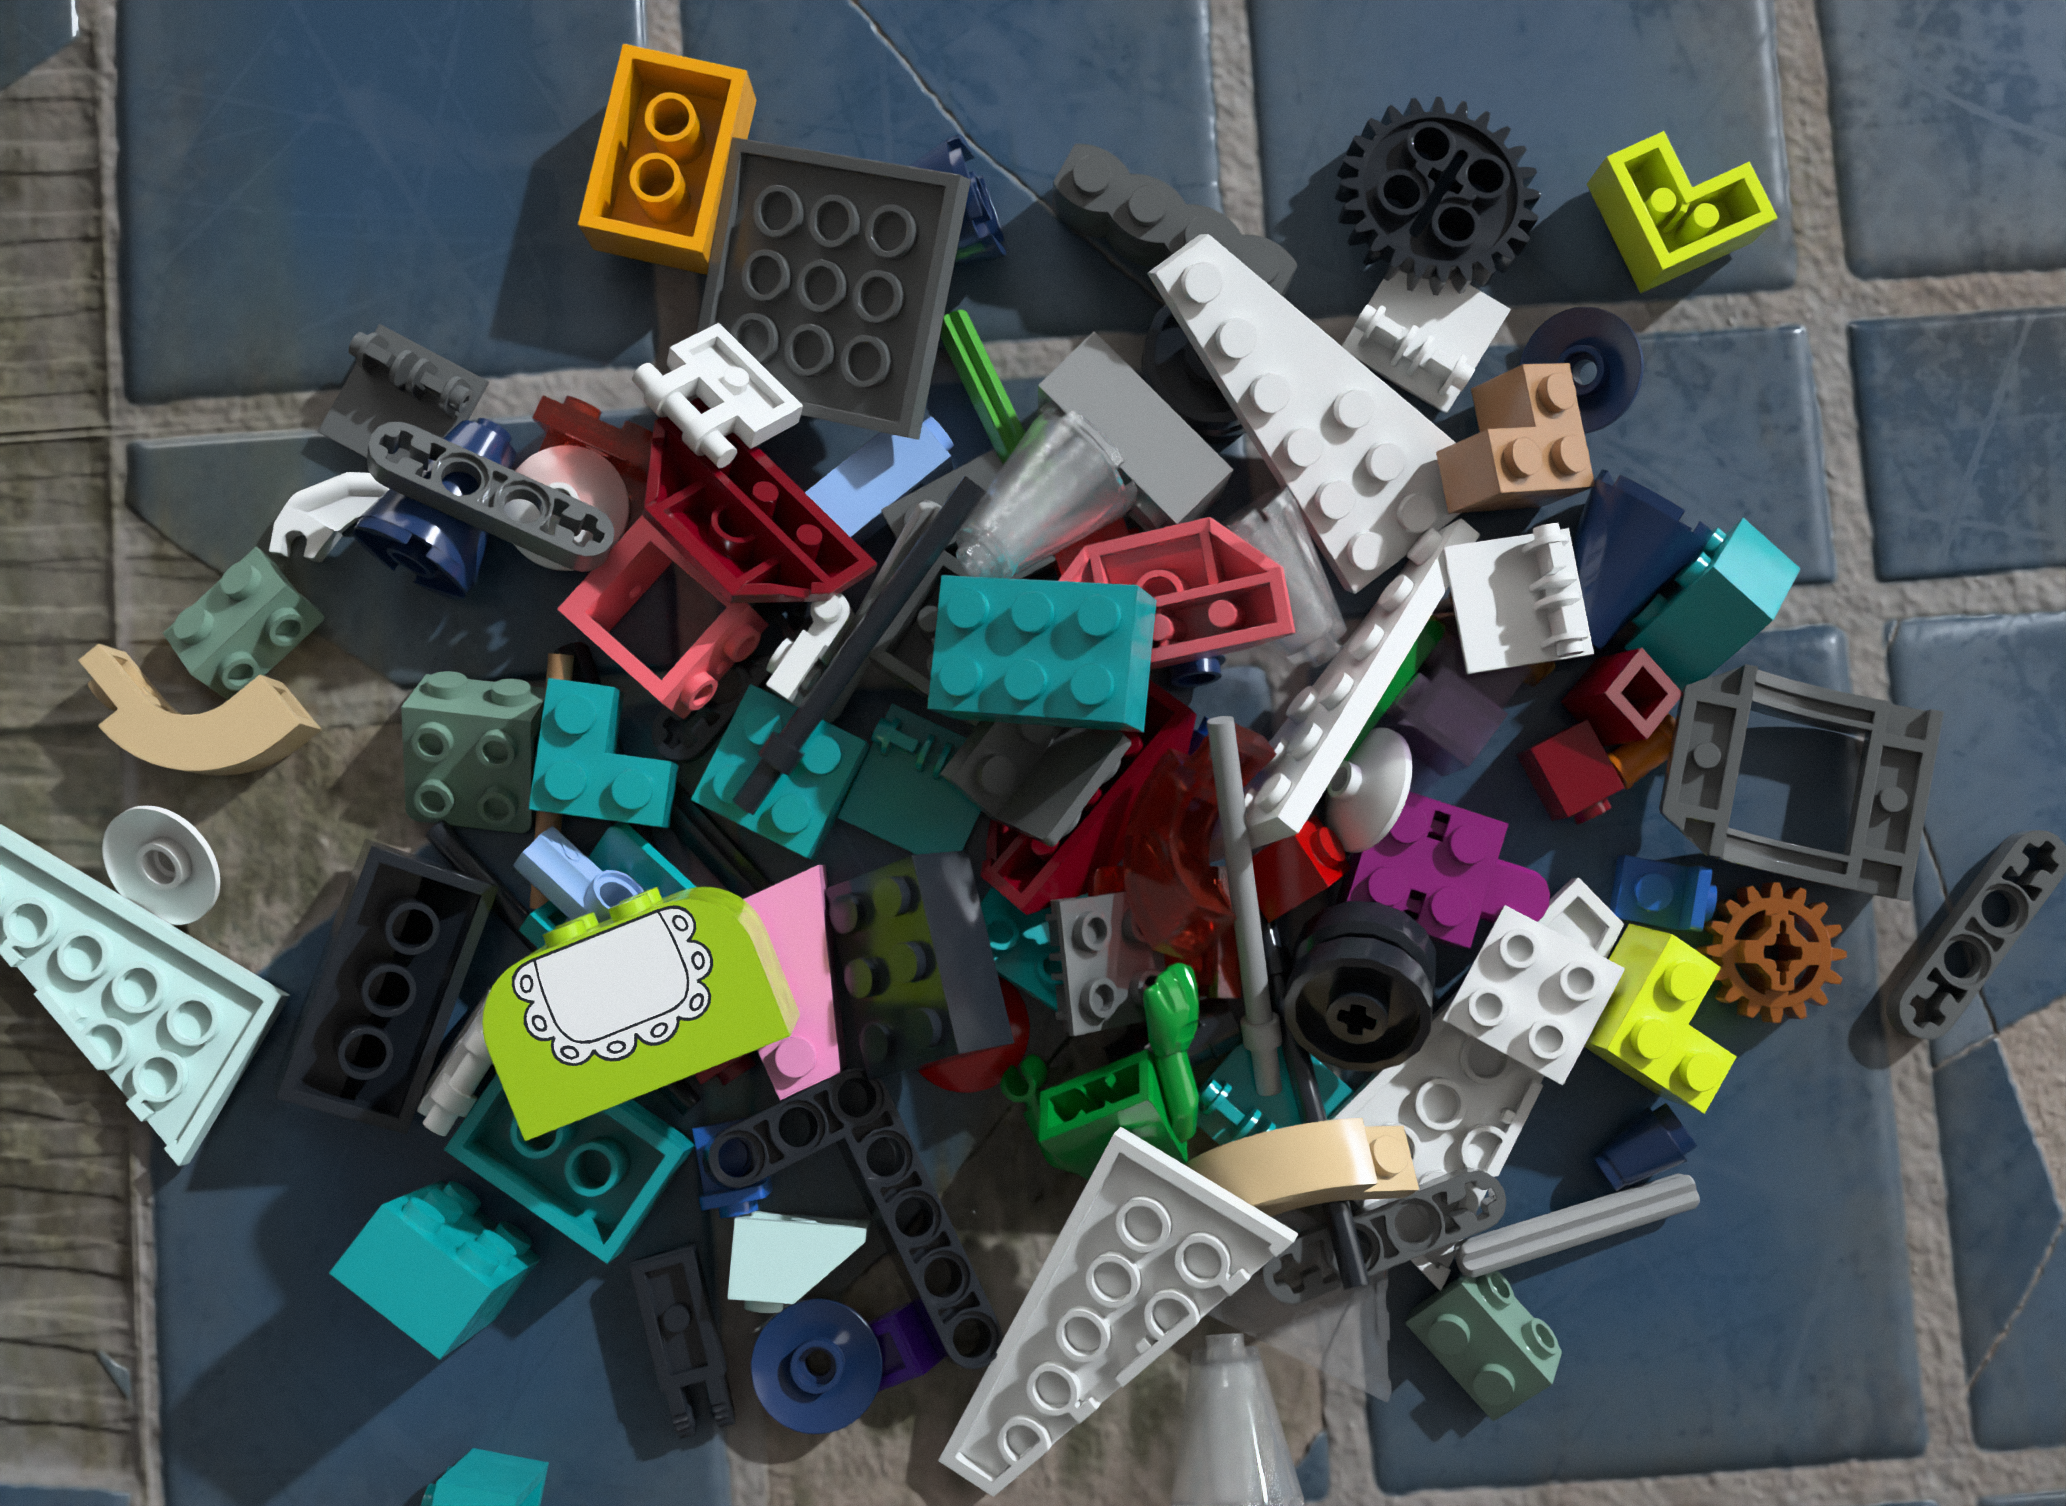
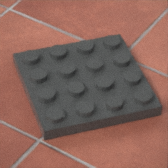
M732 137L697 333L719 323L803 405L801 415L919 440L971 180L960 174Z

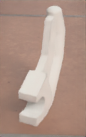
M346 472L296 492L288 500L274 522L269 552L277 556L290 558L292 541L300 535H305L307 545L304 557L314 562H322L341 539L342 532L354 524L389 488L377 482L370 473Z

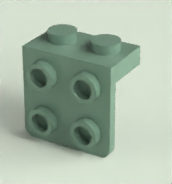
M452 671L437 672L432 675L426 674L401 706L405 808L407 815L418 822L436 824L441 820H445L452 826L512 833H525L529 831L535 820V810H529L534 776V738L541 729L545 688L530 686L529 683L520 679H502L490 682L467 679L465 675Z

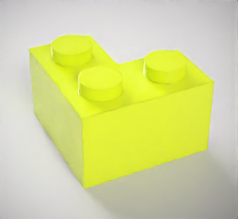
M1664 131L1607 156L1587 183L1640 294L1751 244L1778 218L1750 161L1692 187Z
M1629 924L1608 959L1625 968L1584 1047L1658 1096L1705 1114L1734 1063L1736 1056L1690 1026L1689 1023L1721 967L1673 934Z

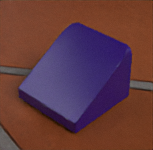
M912 1301L867 1322L878 1339L882 1353L883 1370L877 1392L922 1376L943 1360L933 1348Z

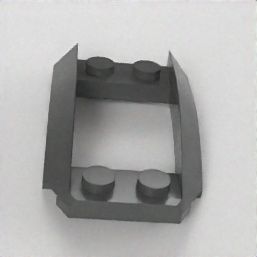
M1748 664L1686 685L1683 688V695L1679 699L1659 805L1660 814L1706 856L1822 885L1906 902L1911 900L1944 711L1934 709L1926 711L1891 704V701L1823 688L1759 670L1758 666ZM1750 710L1811 727L1864 737L1843 855L1729 828Z

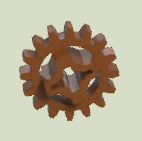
M1780 882L1762 884L1760 894L1754 886L1737 888L1739 904L1730 899L1719 900L1716 903V907L1723 916V919L1721 921H1704L1703 929L1714 936L1712 944L1697 947V951L1706 957H1712L1713 962L1721 967L1714 979L1720 980L1723 984L1715 996L1719 1002L1731 1003L1739 999L1737 1015L1754 1018L1760 1010L1762 1021L1770 1023H1780L1783 1011L1790 1019L1801 1020L1806 1018L1807 1013L1804 1001L1817 1006H1825L1829 1002L1825 993L1821 990V986L1823 983L1841 984L1843 978L1832 971L1830 967L1832 961L1847 958V951L1831 947L1830 939L1836 937L1843 930L1841 925H1823L1820 919L1828 909L1824 902H1814L1804 906L1806 889L1801 887L1789 888L1783 895ZM1749 918V928L1734 940L1740 926ZM1794 920L1804 931L1807 940L1794 928ZM1764 946H1778V959H1765L1763 953ZM1734 963L1749 976V986L1739 975ZM1807 967L1802 979L1794 986V979Z

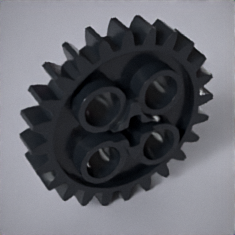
M1442 97L1435 98L1429 112H1424L1419 101L1416 98H1411L1403 115L1393 105L1387 107L1381 122L1370 118L1361 136L1355 135L1346 153L1347 156L1344 157L1337 174L1343 180H1341L1336 190L1335 200L1346 203L1338 217V222L1341 224H1357L1347 241L1350 246L1364 243L1369 245L1370 249L1363 261L1366 266L1380 259L1387 262L1388 264L1384 272V279L1386 281H1389L1399 271L1407 273V290L1413 291L1420 279L1424 278L1429 280L1432 294L1438 296L1447 280L1450 279L1458 294H1462L1471 283L1472 277L1481 286H1485L1496 270L1501 273L1507 271L1515 259V255L1519 256L1528 243L1530 237L1527 234H1529L1539 217L1532 212V209L1540 199L1541 192L1527 187L1537 171L1536 168L1518 167V163L1527 150L1526 147L1516 146L1508 149L1504 142L1511 129L1506 126L1494 133L1488 130L1487 126L1491 114L1488 111H1485L1473 121L1467 118L1468 107L1465 101H1461L1454 114L1446 113ZM1417 152L1428 154L1434 161L1423 159ZM1456 155L1463 156L1465 163L1459 170L1447 193L1443 196L1421 235L1418 237L1411 236L1409 229L1419 216L1427 199L1432 195L1452 159ZM1470 183L1482 186L1487 193L1476 190ZM1386 198L1399 201L1404 205L1405 209L1393 207L1387 202ZM1440 230L1452 232L1459 241L1447 239Z

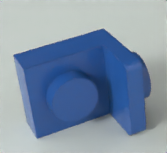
M1620 855L1617 858L1609 909L1621 921L1679 932H1702L1704 921H1710L1717 902V888L1715 884H1711L1712 868L1702 866L1686 867L1629 855Z
M748 1117L698 1126L692 1129L704 1192L699 1197L701 1211L718 1208L720 1218L752 1213L759 1210L757 1200L766 1198L773 1191L770 1176L746 1187L725 1188L713 1183L704 1172L702 1163L703 1150L709 1139L718 1132ZM729 1139L720 1148L718 1154L719 1166L730 1177L737 1178L742 1176L751 1165V1152L744 1142L738 1139Z

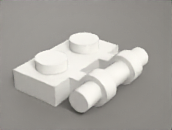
M719 323L669 348L666 365L672 370L671 372L662 375L651 363H645L634 372L632 381L645 393L644 402L659 417L668 416L683 432L682 441L697 456L706 455L718 468L728 465L737 454V449L725 436L734 432L751 449L799 423L803 405ZM696 394L710 410L701 414L687 398Z
M841 593L837 596L834 595L829 601L812 602L811 616L814 622L807 632L802 630L795 642L786 638L774 652L767 665L766 670L773 675L766 685L782 700L796 707H799L820 678L855 616L847 599Z
M490 987L487 988L428 1080L419 1100L417 1112L426 1116L423 1125L438 1135L446 1136L458 1116H467L477 1100L473 1093L491 1064H493L484 1040L482 1025L484 1006L491 990Z

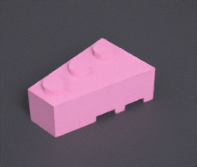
M826 865L812 867L743 899L752 906L763 921L800 1012V1017L791 1036L757 1049L779 1100L840 1073L847 1066L839 985H837L833 949V928L824 891L828 885Z

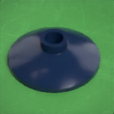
M1574 307L1550 317L1532 334L1524 348L1520 365L1570 363L1584 434L1595 432L1611 425L1628 410L1638 394L1644 370L1641 345L1631 327L1617 315L1596 307ZM1593 362L1597 368L1596 377L1591 383L1584 385L1580 380L1581 369L1587 363Z
M826 1299L800 1301L778 1312L761 1331L755 1343L751 1359V1376L754 1390L764 1409L785 1427L806 1434H826L838 1431L860 1418L877 1394L883 1370L880 1345L867 1321L850 1307ZM820 1350L827 1353L831 1359V1367L825 1372L812 1370L808 1364V1355L811 1352Z

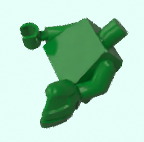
M1174 963L1157 975L1155 984L1146 988L1143 993L1148 1042L1153 1054L1148 1049L1041 1092L1039 1089L1046 1082L1048 1074L1047 1067L1040 1057L1029 1054L1020 1063L1021 1072L1027 1081L1020 1076L1014 1065H1011L1003 1073L1000 1083L1002 1093L1013 1102H1024L1028 1111L1024 1112L1023 1116L1045 1160L1050 1166L1082 1176L1089 1181L1113 1134L1120 1127L1184 1165L1187 1163V1140L1196 1133L1199 1102L1198 1090L1187 1054V1049L1197 1030L1199 1017L1197 982L1191 966L1183 963Z

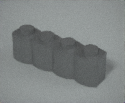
M1075 144L1053 181L1052 209L1057 217L1065 225L1078 233L1090 237L1106 238L1115 251L1136 264L1156 267L1198 235L1209 234L1283 297L1290 286L1298 266L1294 258L1279 244L1257 235H1242L1237 226L1222 213L1203 205L1186 204L1176 190L1157 178L1143 174H1130L1126 166L1116 156L1097 146Z

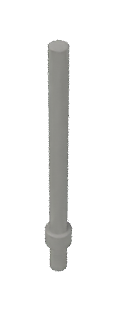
M1220 716L1209 719L1207 727L1246 1015L1240 1020L1244 1047L1251 1051L1257 1094L1272 1096L1282 1091L1277 1047L1282 1044L1280 1018L1277 1013L1272 1012L1235 723L1234 718L1231 716Z

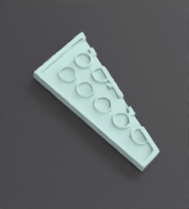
M0 824V955L10 967L19 968L37 990L34 993L37 999L97 1070H104L129 1099L126 1104L141 1122L147 1121L167 1144L164 1150L178 1166L189 1164L291 995Z

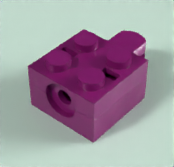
M1409 791L1401 814L1388 834L1372 848L1360 853H1351L1348 863L1352 869L1344 874L1335 905L1348 901L1379 902L1403 912L1405 910L1418 914V918L1414 920L1426 930L1431 941L1453 948H1471L1479 919L1495 924L1506 905L1538 922L1543 918L1549 907L1550 892L1547 881L1536 871L1498 859L1508 823Z

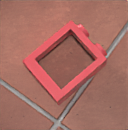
M643 514L610 550L608 559L604 564L591 571L557 608L558 611L646 690L683 720L691 711L700 709L710 701L717 690V682L735 662L743 661L752 654L760 642L761 633L769 625L748 603H729L643 517ZM674 562L725 606L726 609L666 676L660 679L609 632L665 569Z

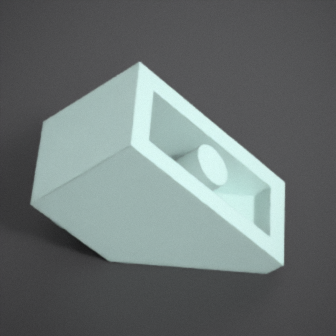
M755 1211L737 1216L734 1220L728 1299L744 1300V1309L751 1312H781L784 1304L796 1303L866 1242L870 1234L871 1220Z

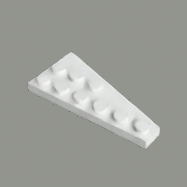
M1462 518L1439 531L1429 528L1417 538L1407 553L1409 561L1396 578L1386 587L1379 600L1314 685L1306 687L1295 697L1286 712L1288 719L1261 750L1255 762L1242 777L1251 849L1296 835L1300 832L1447 590L1449 580L1442 548L1474 543L1478 539L1480 534ZM1219 809L1188 848L1189 851L1206 864L1225 858Z
M1579 877L1571 878L1550 899L1545 915L1538 921V923L1606 959L1624 925ZM1459 989L1432 1015L1431 1032L1418 1053L1398 1066L1375 1071L1327 1119L1363 1118L1364 1126H1404L1418 1185L1458 1169L1469 1167L1485 1171L1493 1177L1499 1176L1543 1087L1541 1082L1544 1075L1540 1076L1526 1069L1517 1060L1443 1021ZM1469 1182L1464 1185L1466 1197L1449 1205L1441 1201L1440 1193L1433 1195L1432 1200L1443 1213L1445 1229L1454 1226L1453 1221L1446 1213L1459 1208H1467L1477 1216L1476 1212L1487 1190H1480ZM1382 1199L1353 1201L1362 1208ZM1416 1204L1407 1205L1402 1208L1396 1215L1394 1223L1396 1233L1402 1240L1410 1242L1424 1237L1430 1226V1218L1426 1209ZM1457 1242L1410 1260L1440 1291L1450 1274L1449 1266L1455 1256L1454 1245Z

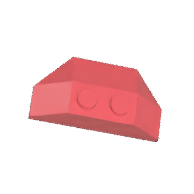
M1211 517L1086 545L1058 580L1138 585L1154 597L1157 602L1150 670L1247 650L1296 634L1283 566Z

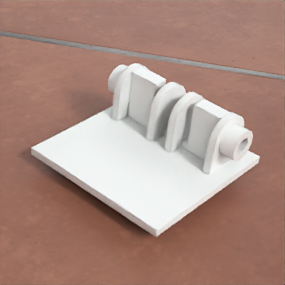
M1399 271L1389 281L1383 279L1370 302L1360 314L1342 347L1366 367L1444 414H1447L1459 393L1470 380L1476 365L1511 309L1470 284L1464 293L1458 294L1450 279L1447 280L1438 296L1432 294L1429 280L1424 278L1420 279L1413 291L1407 290L1406 283L1407 273Z
M1551 523L1533 528V534L1442 548L1466 674L1594 654L1569 528L1560 529L1559 523Z
M1505 905L1443 1021L1517 1060L1526 1069L1540 1076L1544 1075L1563 1086L1625 968Z

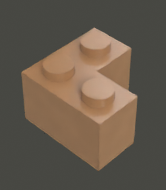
M1570 363L1522 364L1471 388L1480 433L1436 452L1448 514L1544 507L1594 487L1589 451L1584 435Z

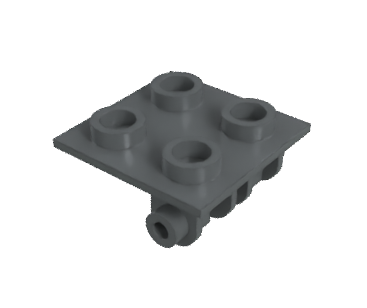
M379 324L375 332L368 335L359 332L351 340L348 352L356 357V365L317 432L366 458L371 434L379 426L388 422L408 423L444 438L462 420H469L489 382ZM399 448L395 454H388L387 460L398 464L403 457L409 458L410 452Z
M1157 887L1078 899L1074 897L1050 900L1051 913L1045 914V921L1049 922L1051 946H1060V951L1049 953V960L1062 961L1063 970L1052 972L1051 979L1064 980V984L1055 985L1058 1007L1055 1017L1056 1020H1063L1064 1032H1069V1036H1077L1146 1021L1143 993L1146 988L1155 984L1157 975L1165 970Z

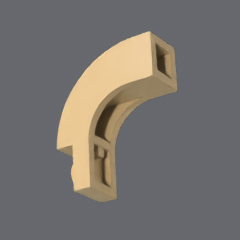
M97 644L78 660L93 678L88 682L91 692L107 708L115 711L98 725L99 728L122 749L151 764L209 776L244 774L260 770L288 757L322 730L283 682L263 675H258L221 706L200 714L183 715L162 697L126 652Z
M1363 1118L1312 1122L1259 1133L1216 1147L1189 1160L1185 1164V1166L1270 1217L1293 1209L1326 1202L1406 1198L1419 1190L1404 1126H1364Z

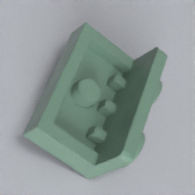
M255 547L240 562L228 568L223 577L197 602L183 610L175 622L163 632V635L193 677L229 700L258 675L265 676L324 620V615L314 604L296 591L272 558L258 547Z
M1498 1271L1475 1278L1464 1276L1460 1272L1458 1278L1443 1287L1441 1291H1437L1412 1308L1405 1321V1324L1493 1422L1553 1384L1562 1354L1556 1336L1544 1321L1539 1318H1533L1515 1298L1509 1282Z

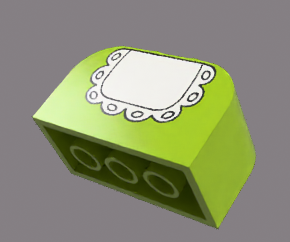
M654 887L620 901L619 904L608 908L611 918L598 923L595 913L591 912L556 926V929L542 935L546 945L512 965L497 979L485 1002L482 1020L483 1035L488 1052L525 1141L791 1036L800 1017V1012L766 927L752 906L739 896L714 887L689 888L664 898L661 897L658 887Z

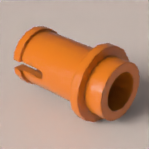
M1670 714L1665 716L1648 739L1624 743L1613 752L1607 753L1625 789H1630L1635 782L1668 760L1676 721Z

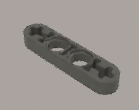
M388 422L379 426L371 434L367 453L368 471L383 486L572 570L580 572L593 571L601 567L608 559L615 535L614 527L608 516L596 507L408 423ZM399 448L410 452L409 458L403 457L398 464L387 460V455L395 454ZM429 460H433L435 462L431 471V477L428 480L422 477L423 470L427 471ZM452 472L468 473L476 479L479 489L470 495L461 496L453 494L445 488L442 479ZM515 499L527 500L538 508L540 517L531 523L516 522L508 517L504 511V506L507 502ZM552 514L560 517L559 525L556 524L554 535L547 533ZM581 530L589 531L593 534L592 540H589L585 547L577 546L573 543L574 536L577 537Z
M2044 830L2021 831L2010 835L2001 843L1892 990L1887 1000L1886 1014L1890 1024L1898 1033L1909 1038L1933 1040L1944 1036L1952 1029L2066 873V846L2057 835ZM2039 847L2041 849L2037 855V860L2043 865L2042 870L2026 871L2016 884L2002 879V875L2004 877L2020 876L2027 867L2029 859L2022 853L2025 848ZM1993 891L2003 894L2010 905L2008 920L1997 928L1988 924L1981 912L1984 898ZM1957 941L1966 944L1973 955V966L1970 972L1960 978L1951 975L1944 964L1946 949ZM1929 975L1934 982L1928 981L1927 976ZM1938 984L1953 990L1952 994L1935 992L1928 1001L1926 1010L1932 1015L1930 1022H1913L1917 1013L1910 1005L1913 998H1929L1938 987Z
M1471 1167L1458 1169L1418 1185L1419 1190L1406 1198L1382 1199L1352 1211L1356 1229L1363 1231L1369 1240V1251L1364 1259L1368 1276L1485 1231L1497 1224L1503 1216L1506 1207L1505 1191L1499 1181L1480 1169ZM1469 1182L1480 1190L1488 1189L1489 1197L1484 1198L1480 1202L1482 1213L1475 1216L1467 1208H1459L1446 1213L1453 1221L1454 1226L1445 1229L1443 1213L1432 1200L1433 1195L1440 1193L1441 1201L1449 1205L1466 1197L1464 1185ZM1416 1204L1423 1206L1429 1214V1230L1424 1237L1417 1241L1402 1240L1395 1230L1396 1215L1405 1206ZM1327 1222L1298 1232L1294 1243L1259 1269L1261 1280L1269 1293L1280 1302L1289 1304L1302 1303L1343 1287ZM1320 1240L1321 1255L1327 1265L1333 1270L1331 1275L1322 1278V1270L1318 1265H1314L1299 1273L1301 1284L1297 1287L1290 1288L1284 1279L1274 1281L1273 1274L1282 1269L1279 1258L1290 1254L1297 1263L1313 1259L1316 1255L1309 1248V1244Z

